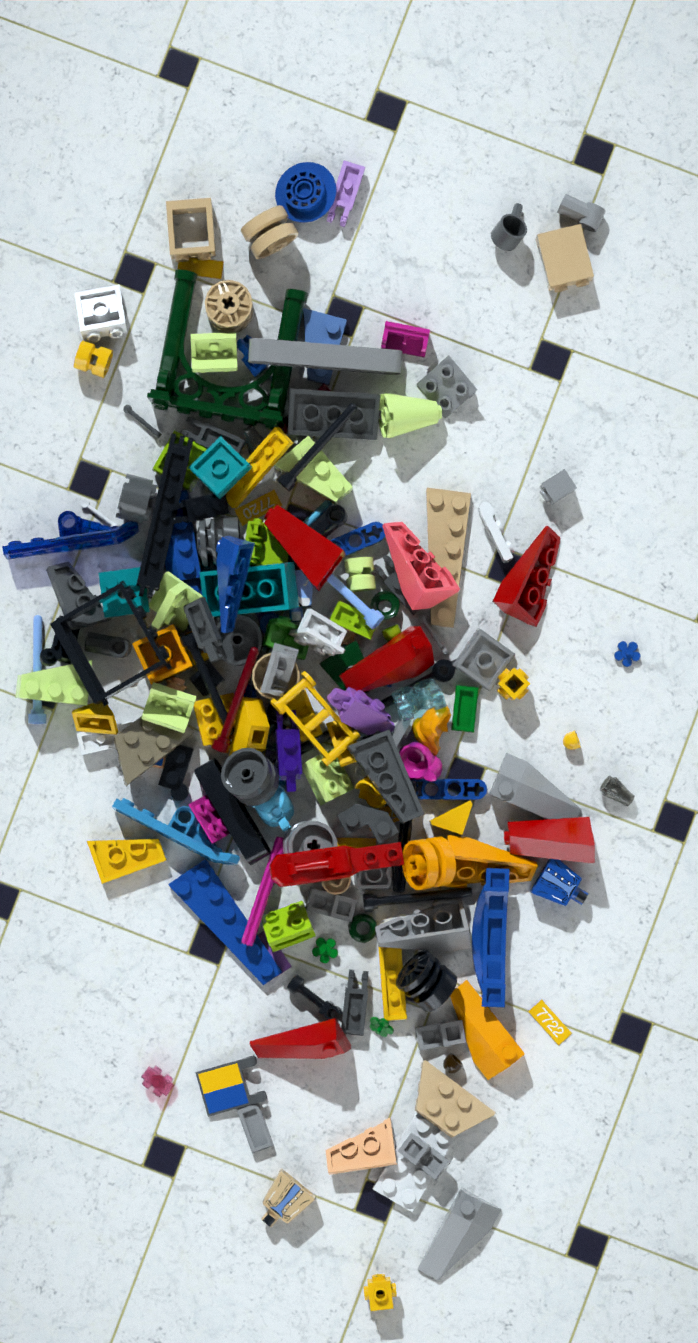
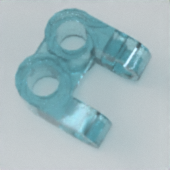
M433 679L419 681L413 687H402L392 693L398 716L403 722L414 719V714L420 709L434 708L436 711L446 707L444 695Z

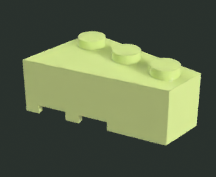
M308 435L274 465V468L284 474L286 471L289 472L315 442ZM322 451L296 477L298 483H301L333 504H337L353 490L352 485Z
M73 664L18 675L15 698L85 706L88 702V692Z

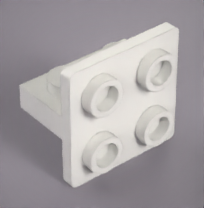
M310 608L306 610L298 629L290 630L289 635L294 637L296 643L303 646L308 645L313 648L312 651L315 654L325 657V655L334 656L335 654L344 653L345 649L340 645L348 630Z

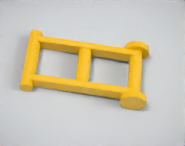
M303 671L301 673L303 679L278 701L273 698L270 702L281 715L286 713L323 755L321 761L325 766H328L347 749V746L353 744L361 735L356 730L351 732L345 723L341 722L339 716L314 689L316 682L306 671ZM307 688L324 709L304 726L287 704ZM331 716L347 734V737L327 753L311 732L327 717Z

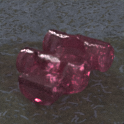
M155 1065L154 1068L149 1066L141 1076L144 1079L142 1085L147 1089L153 1086L155 1088L153 1093L158 1097H161L162 1094L167 1096L175 1086L172 1083L173 1078L169 1074L163 1076L161 1074L163 1070Z

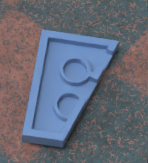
M303 308L305 342L341 344L347 322L346 319ZM307 368V380L320 384L324 383L329 386L333 370Z

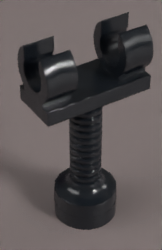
M298 974L288 984L287 990L292 994L298 992L313 1002V1004L315 1003L320 1008L319 1013L324 1015L327 1020L334 1019L331 1016L332 1010H335L338 1014H343L340 1007L333 1006V1002H324L323 999L306 988L304 979Z

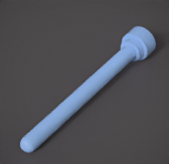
M333 574L329 577L327 581L365 616V623L372 630L384 620L385 616L380 611H375L366 606Z
M36 615L33 618V672L42 670V663L40 661V653L42 651V617L40 615ZM33 700V709H31V714H28V723L46 724L47 714H44L42 709V701Z

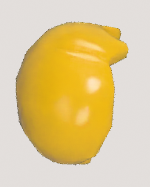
M367 776L355 785L356 789H360L359 798L365 799L371 807L382 808L386 805V801Z

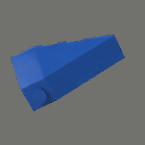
M232 536L222 537L216 547V552L218 553L216 560L221 632L223 633L233 632L255 545L253 542Z

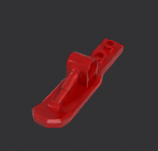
M401 842L361 848L344 845L278 854L269 864L271 880L280 887L349 878L359 871L404 865Z

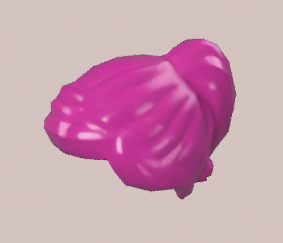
M411 742L409 745L400 748L399 754L410 780L425 779L426 781L433 782L440 777L443 770L442 762L426 746L419 742Z

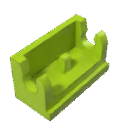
M338 600L330 617L331 621L370 640L375 629L372 630L365 623V616L355 607Z

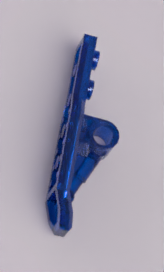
M65 511L58 517L60 537L47 540L38 537L31 539V542L27 543L12 541L7 546H2L3 555L7 560L117 545L135 536L140 531L137 522L131 521L121 526L111 527L102 525L99 522L82 519L72 511ZM73 519L75 523L72 527H64L66 520Z

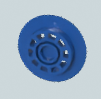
M314 162L298 163L287 169L280 177L275 190L277 206L281 205L284 207L290 220L303 223L312 222L324 216L332 207L336 197V183L333 175L327 168Z

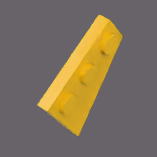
M160 839L87 841L102 884L167 860Z

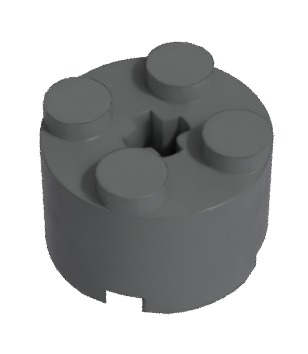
M126 474L125 478L129 479V483L125 482L123 484L118 503V509L122 510L121 514L116 513V518L142 524L143 520L148 521L151 507L147 505L149 499H154L157 485L153 484V480Z

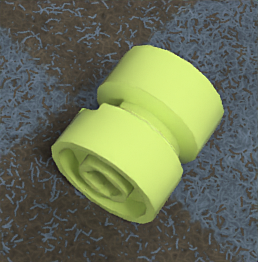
M357 557L344 560L345 573L349 574L346 584L350 591L361 592L376 589L375 576L371 574L374 571L373 557Z

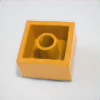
M174 624L157 631L159 637L156 638L160 646L164 645L170 657L167 660L172 668L168 670L165 666L147 676L151 685L153 682H163L194 667L186 648L181 644L180 635ZM147 637L132 643L144 670L160 661Z

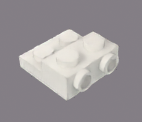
M119 285L75 293L83 340L97 342L101 337L119 338L123 333L128 332Z

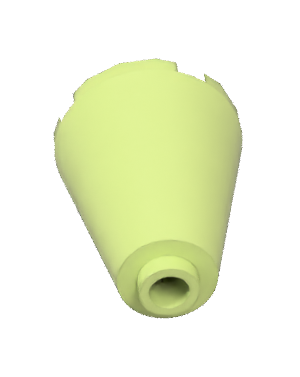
M390 393L380 394L379 411H381V419H378L383 438L396 437L437 424L439 419L442 418V408L436 401Z

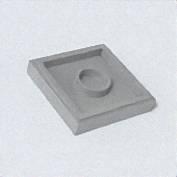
M478 628L453 666L486 690L491 691L498 680L497 677L506 669L515 653Z

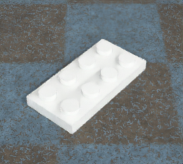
M417 1112L395 1148L397 1164L385 1166L373 1186V1190L411 1212L414 1211L432 1177L399 1153V1148L410 1133H413L445 1156L456 1137L451 1138Z

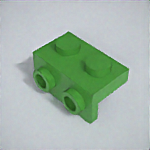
M284 616L269 619L262 646L273 649L274 643L295 648L299 650L297 659L305 660L309 646L296 643L294 637L289 635L290 630L298 629L299 624L291 623L292 620Z

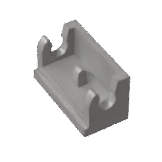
M274 643L260 692L275 696H283L286 693L298 649Z

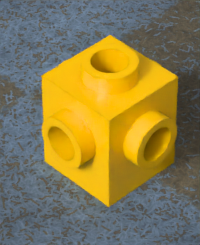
M506 668L497 677L500 680L496 684L499 687L497 691L506 700L508 698L511 700L518 698L520 700L529 691L527 689L530 685L527 681L529 677L520 668L518 670L512 668L510 671ZM510 680H514L516 682V687L514 689L508 687V682Z
M385 1274L372 1275V1279H367L368 1286H363L365 1300L370 1301V1310L394 1309L392 1297H397L396 1284L391 1283L390 1277H385Z

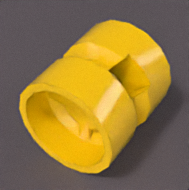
M82 340L77 350L73 367L84 372L91 370L93 375L105 378L112 361L113 350L102 346L97 349L95 344ZM96 355L98 356L96 364H93V360Z

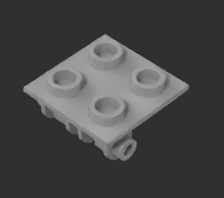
M450 355L417 383L429 400L436 401L441 406L444 418H447L478 390Z

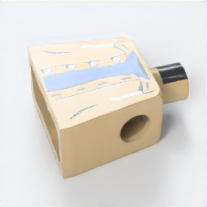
M281 1168L263 1199V1205L268 1208V1211L261 1219L270 1227L279 1218L288 1224L315 1200V1195Z

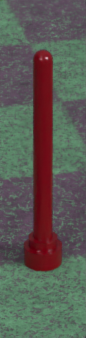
M252 647L249 651L221 734L213 740L211 748L217 751L229 753L231 747L229 736L259 653L256 647Z

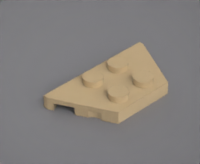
M424 1060L421 1063L422 1070L418 1083V1098L416 1099L415 1111L452 1138L494 1116L496 1112L428 1061Z

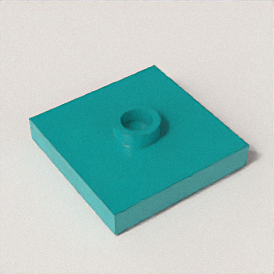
M220 436L188 468L221 499L252 466Z

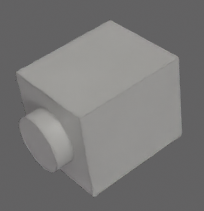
M563 469L540 485L542 488L540 494L546 502L550 501L553 505L575 491L577 487L566 470Z

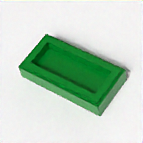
M456 685L452 731L474 733L479 687Z

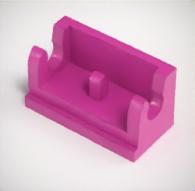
M386 321L381 349L400 350L403 354L425 358L430 329Z

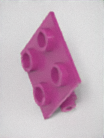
M207 795L188 804L212 844L230 834Z

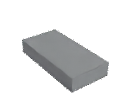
M251 1104L237 1109L252 1154L274 1146L260 1104Z

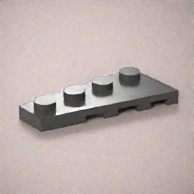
M390 730L346 747L401 823L424 815Z

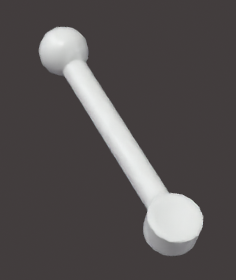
M87 499L81 500L80 505L82 508H88L109 524L113 531L119 530L120 525L117 522L113 523L92 507Z

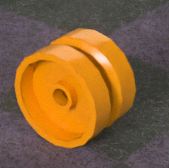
M442 836L409 841L404 846L402 852L404 865H402L406 881L413 889L423 890L447 886L453 881L456 873V860L452 846L447 839Z

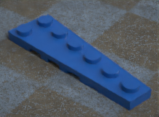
M207 859L168 884L263 985L282 973V970L258 935H256L253 946L242 944L241 940L248 920Z

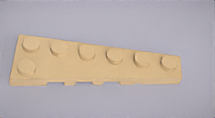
M427 487L428 553L431 551L435 556L434 561L441 568L445 566L450 571L459 587L471 493ZM458 592L430 608L431 625L454 628Z

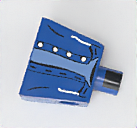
M557 859L548 860L530 891L537 896L564 906L568 904L570 899L582 905L588 896L586 891L578 887L582 878L561 860Z

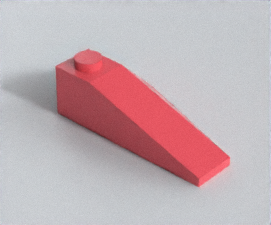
M403 522L383 524L382 527L402 593L412 610L430 609L459 592L460 588L450 571L445 566L441 568L434 561L435 556L431 551L427 553L419 545L420 540Z

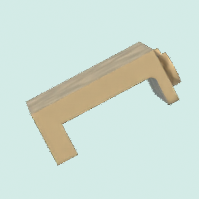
M581 224L537 234L535 240L537 248L540 249L548 281V291L554 290L557 293L567 290V286L576 285V287H583L590 284L589 281H592L594 274Z

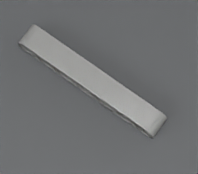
M251 338L249 339L248 362L265 365L400 375L402 351Z

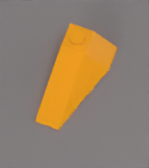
M447 835L446 839L452 846L455 854L456 873L453 881L445 887L466 888L467 884L481 883V886H484L486 883V868L509 869V883L531 881L538 867L535 861L510 854V852L475 839Z
M468 980L454 989L450 998L458 1020L463 1022L465 1038L473 1062L486 1079L489 1080L510 1067L525 1053L490 1008L481 1006L482 998Z

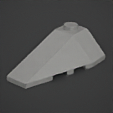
M505 754L489 795L545 819L576 818L579 816L581 808L530 763L511 754Z
M462 897L436 901L432 903V907L424 910L419 908L414 910L413 914L408 917H397L375 927L379 947L440 952L470 949L469 927Z
M461 1187L422 1259L418 1270L439 1280L492 1229L501 1209Z

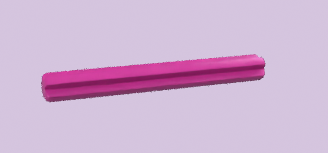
M276 837L241 940L244 945L253 946L274 884V881L271 880L269 864L276 855L284 854V838Z

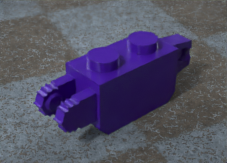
M276 711L277 728H275L278 773L280 781L286 780V791L295 792L296 779H301L302 774L300 730L291 718V727L283 728V715Z

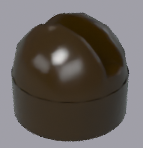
M452 1053L443 1061L444 1069L450 1068L448 1073H456L463 1067L462 1062Z

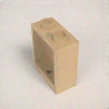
M211 198L166 201L171 259H175L176 262H187L189 258L198 257V260L203 261L210 260L211 256H216ZM206 212L209 246L176 249L173 215Z

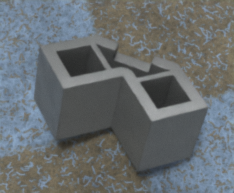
M355 804L337 815L347 835L368 824L380 844L399 833L389 813L386 811Z

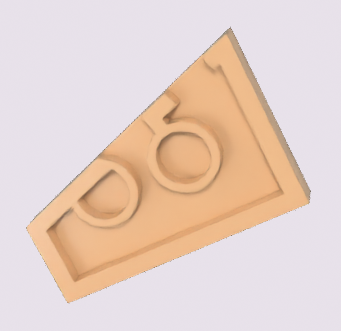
M391 1118L325 1150L329 1175L396 1165L397 1159Z

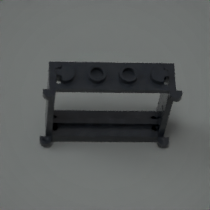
M124 580L115 587L50 623L94 704L103 703L106 706L109 704L107 699L165 666L168 670L172 668L167 660L170 657L164 645L160 646L156 638L159 636L153 625L148 626L145 620L148 616L141 605L137 606L134 598L137 596L131 586H127ZM122 592L160 661L105 692L70 629L68 622Z

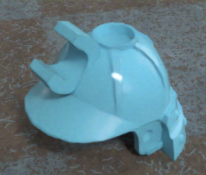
M279 778V786L274 796L267 802L258 806H252V808L255 807L265 824L270 827H280L285 832L291 828L289 821L294 815V806L285 792L286 780L280 781Z

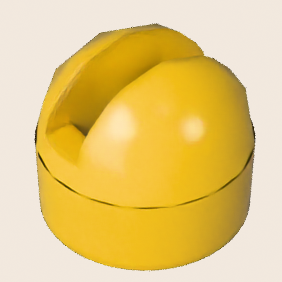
M575 730L567 733L563 738V745L567 749L575 750L581 748Z

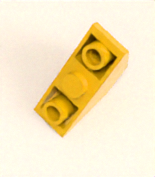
M243 697L237 713L229 756L242 748H253L261 753L266 749L270 725L262 699Z

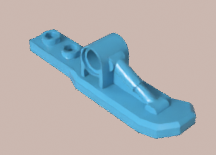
M116 798L112 805L115 811L213 863L237 865L240 861L238 855L224 853L215 843H211L190 807L182 806L178 808L170 823L166 825L154 819L155 814L144 808L142 811L134 808L135 804L125 798L122 801ZM180 813H189L191 820L188 823H181L178 819Z

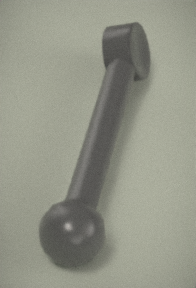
M130 405L124 406L123 411L125 413L131 414L158 438L162 435L136 414Z

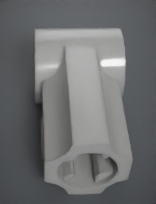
M565 194L557 213L578 222L582 228L591 232L597 231L606 212L604 208L597 204L585 203L568 194Z

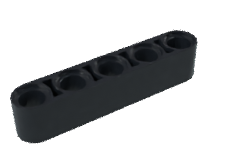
M213 758L196 768L194 771L197 779L246 861L253 865L270 855V847L244 803L240 802L223 785L221 779L222 766L217 759Z

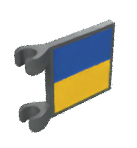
M254 1055L195 1072L208 1117L264 1102L267 1099L265 1091L249 1095L242 1069L257 1064Z

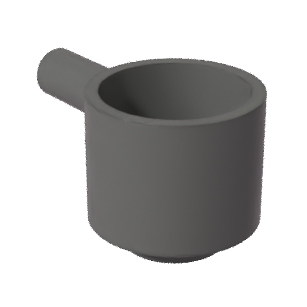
M519 203L514 205L511 214H505L491 232L493 243L504 251L514 250L527 233V226L520 218L523 206Z

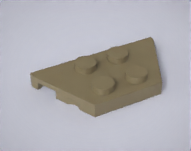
M139 717L114 737V743L118 751V760L122 768L124 784L128 786L194 734L193 729L186 727L185 732L182 733Z

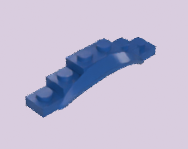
M187 490L181 492L179 503L181 500L189 499ZM182 508L177 510L176 517L184 516ZM193 522L174 524L165 561L166 571H169L202 595L201 570Z
M486 868V883L479 895L473 918L472 956L478 984L482 990V1007H505L509 869Z

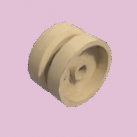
M281 205L257 215L240 230L246 242H253L251 251L256 259H262L276 253L294 241L299 235L293 223H286L289 217Z

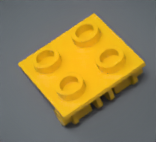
M234 692L220 695L227 713L231 706ZM207 698L195 701L193 706L203 746L212 745L214 738L221 734L223 728L212 699Z

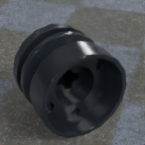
M428 950L418 952L410 958L396 979L397 988L409 998H413V1001L425 1012H432L443 1005L451 996L457 984V976L445 965H440V961Z

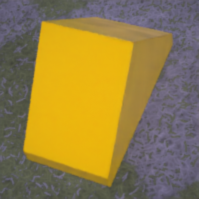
M93 702L71 712L76 731L114 735L118 733L114 713L108 705L104 706L103 703L94 704Z
M469 800L429 820L431 825L463 835L472 808V802Z

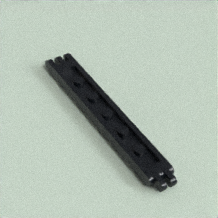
M171 434L136 584L137 587H140V597H143L145 588L149 589V599H152L154 591H159L174 524L171 525L170 519L176 517L177 510L168 511L167 505L179 503L194 438L189 437L187 446L183 445L185 436L180 435L179 444L174 443L176 434Z

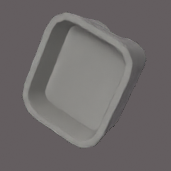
M394 867L359 871L354 874V883L359 890H388L393 886Z

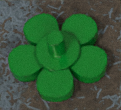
M321 937L316 940L318 947L313 948L312 954L315 957L320 956L321 963H328L330 957L336 958L338 956V950L332 949L336 946L334 939L329 938L326 941Z
M371 1017L369 1027L372 1031H376V1034L382 1037L393 1034L394 1029L386 1019Z

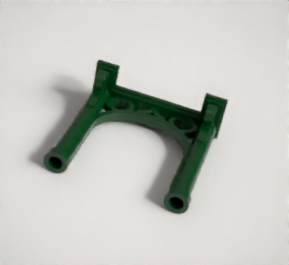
M175 270L174 280L176 282L156 389H151L150 393H147L148 400L152 405H155V409L167 411L169 407L177 409L176 412L189 415L190 411L199 413V416L204 418H212V415L220 416L221 420L226 422H234L237 419L243 420V424L249 426H256L257 423L264 424L265 428L271 430L274 427H284L283 415L292 367L271 365L267 372L256 381L236 387H226L210 383L192 372V368L185 357L184 343L198 274L188 270ZM286 289L277 340H298L304 303H307L308 298L307 292L297 289ZM180 359L187 374L181 375L176 379ZM272 377L269 396H267L260 386ZM193 379L198 384V391L194 395L183 394L179 390L180 384L185 380ZM203 387L207 388L206 392L214 397V403L197 400L204 392ZM256 390L263 396V401L259 406L246 405L244 403L245 394ZM173 391L176 392L178 397L173 396ZM240 393L238 400L242 408L224 405L228 399L236 398L235 394Z

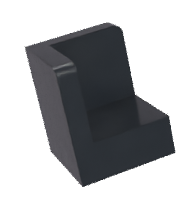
M208 662L206 666L217 687L225 679L212 663ZM197 671L189 680L203 696L209 694L199 671Z

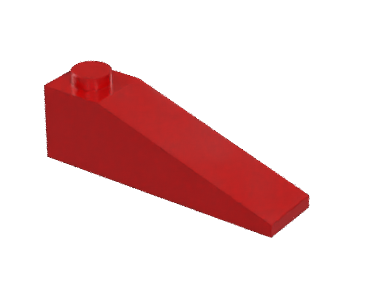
M549 526L544 527L506 575L492 601L504 613L533 627H537L546 608L547 600L544 599L546 587L551 585L552 579H549L551 566L555 565L561 539Z
M410 626L342 673L339 678L346 689L351 687L356 691L361 690L365 692L417 677L435 664L432 645L420 626Z
M336 1018L250 1041V1046L258 1058L325 1059L344 1054L351 1049V1044Z

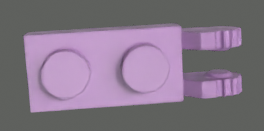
M343 161L336 183L335 201L329 210L327 222L332 223L336 207L345 209L340 219V226L345 227L363 178L364 166Z

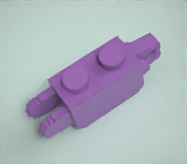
M348 687L345 691L334 688L327 696L329 703L338 712L341 722L366 735L374 734L377 730L380 732L390 730L391 733L394 732L395 725L390 721L391 716L388 712L386 713L385 705L380 700L372 699L363 691H356L351 687Z

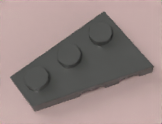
M69 561L49 566L46 569L64 615L97 597L96 595L93 596L85 586L86 582ZM99 604L69 621L68 625L73 631L107 622L112 618H104L103 607Z

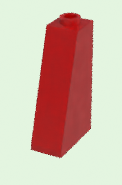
M276 505L274 509L270 508L264 517L265 526L314 588L320 591L345 557L344 550L279 505Z
M590 817L508 822V831H504V845H509L510 854L595 863V843Z

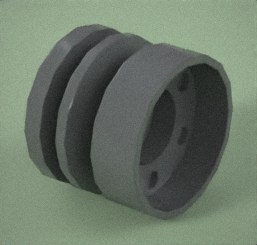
M238 517L223 518L222 528L217 529L215 519H211V529H207L205 519L199 520L197 546L203 567H209V557L213 556L214 567L217 566L216 559L218 553L216 552V547L222 537L232 536L241 539Z

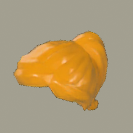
M447 705L432 707L421 718L413 720L412 731L414 738L426 746L434 756L441 749L439 739L442 733L448 732L447 723L451 718V713Z

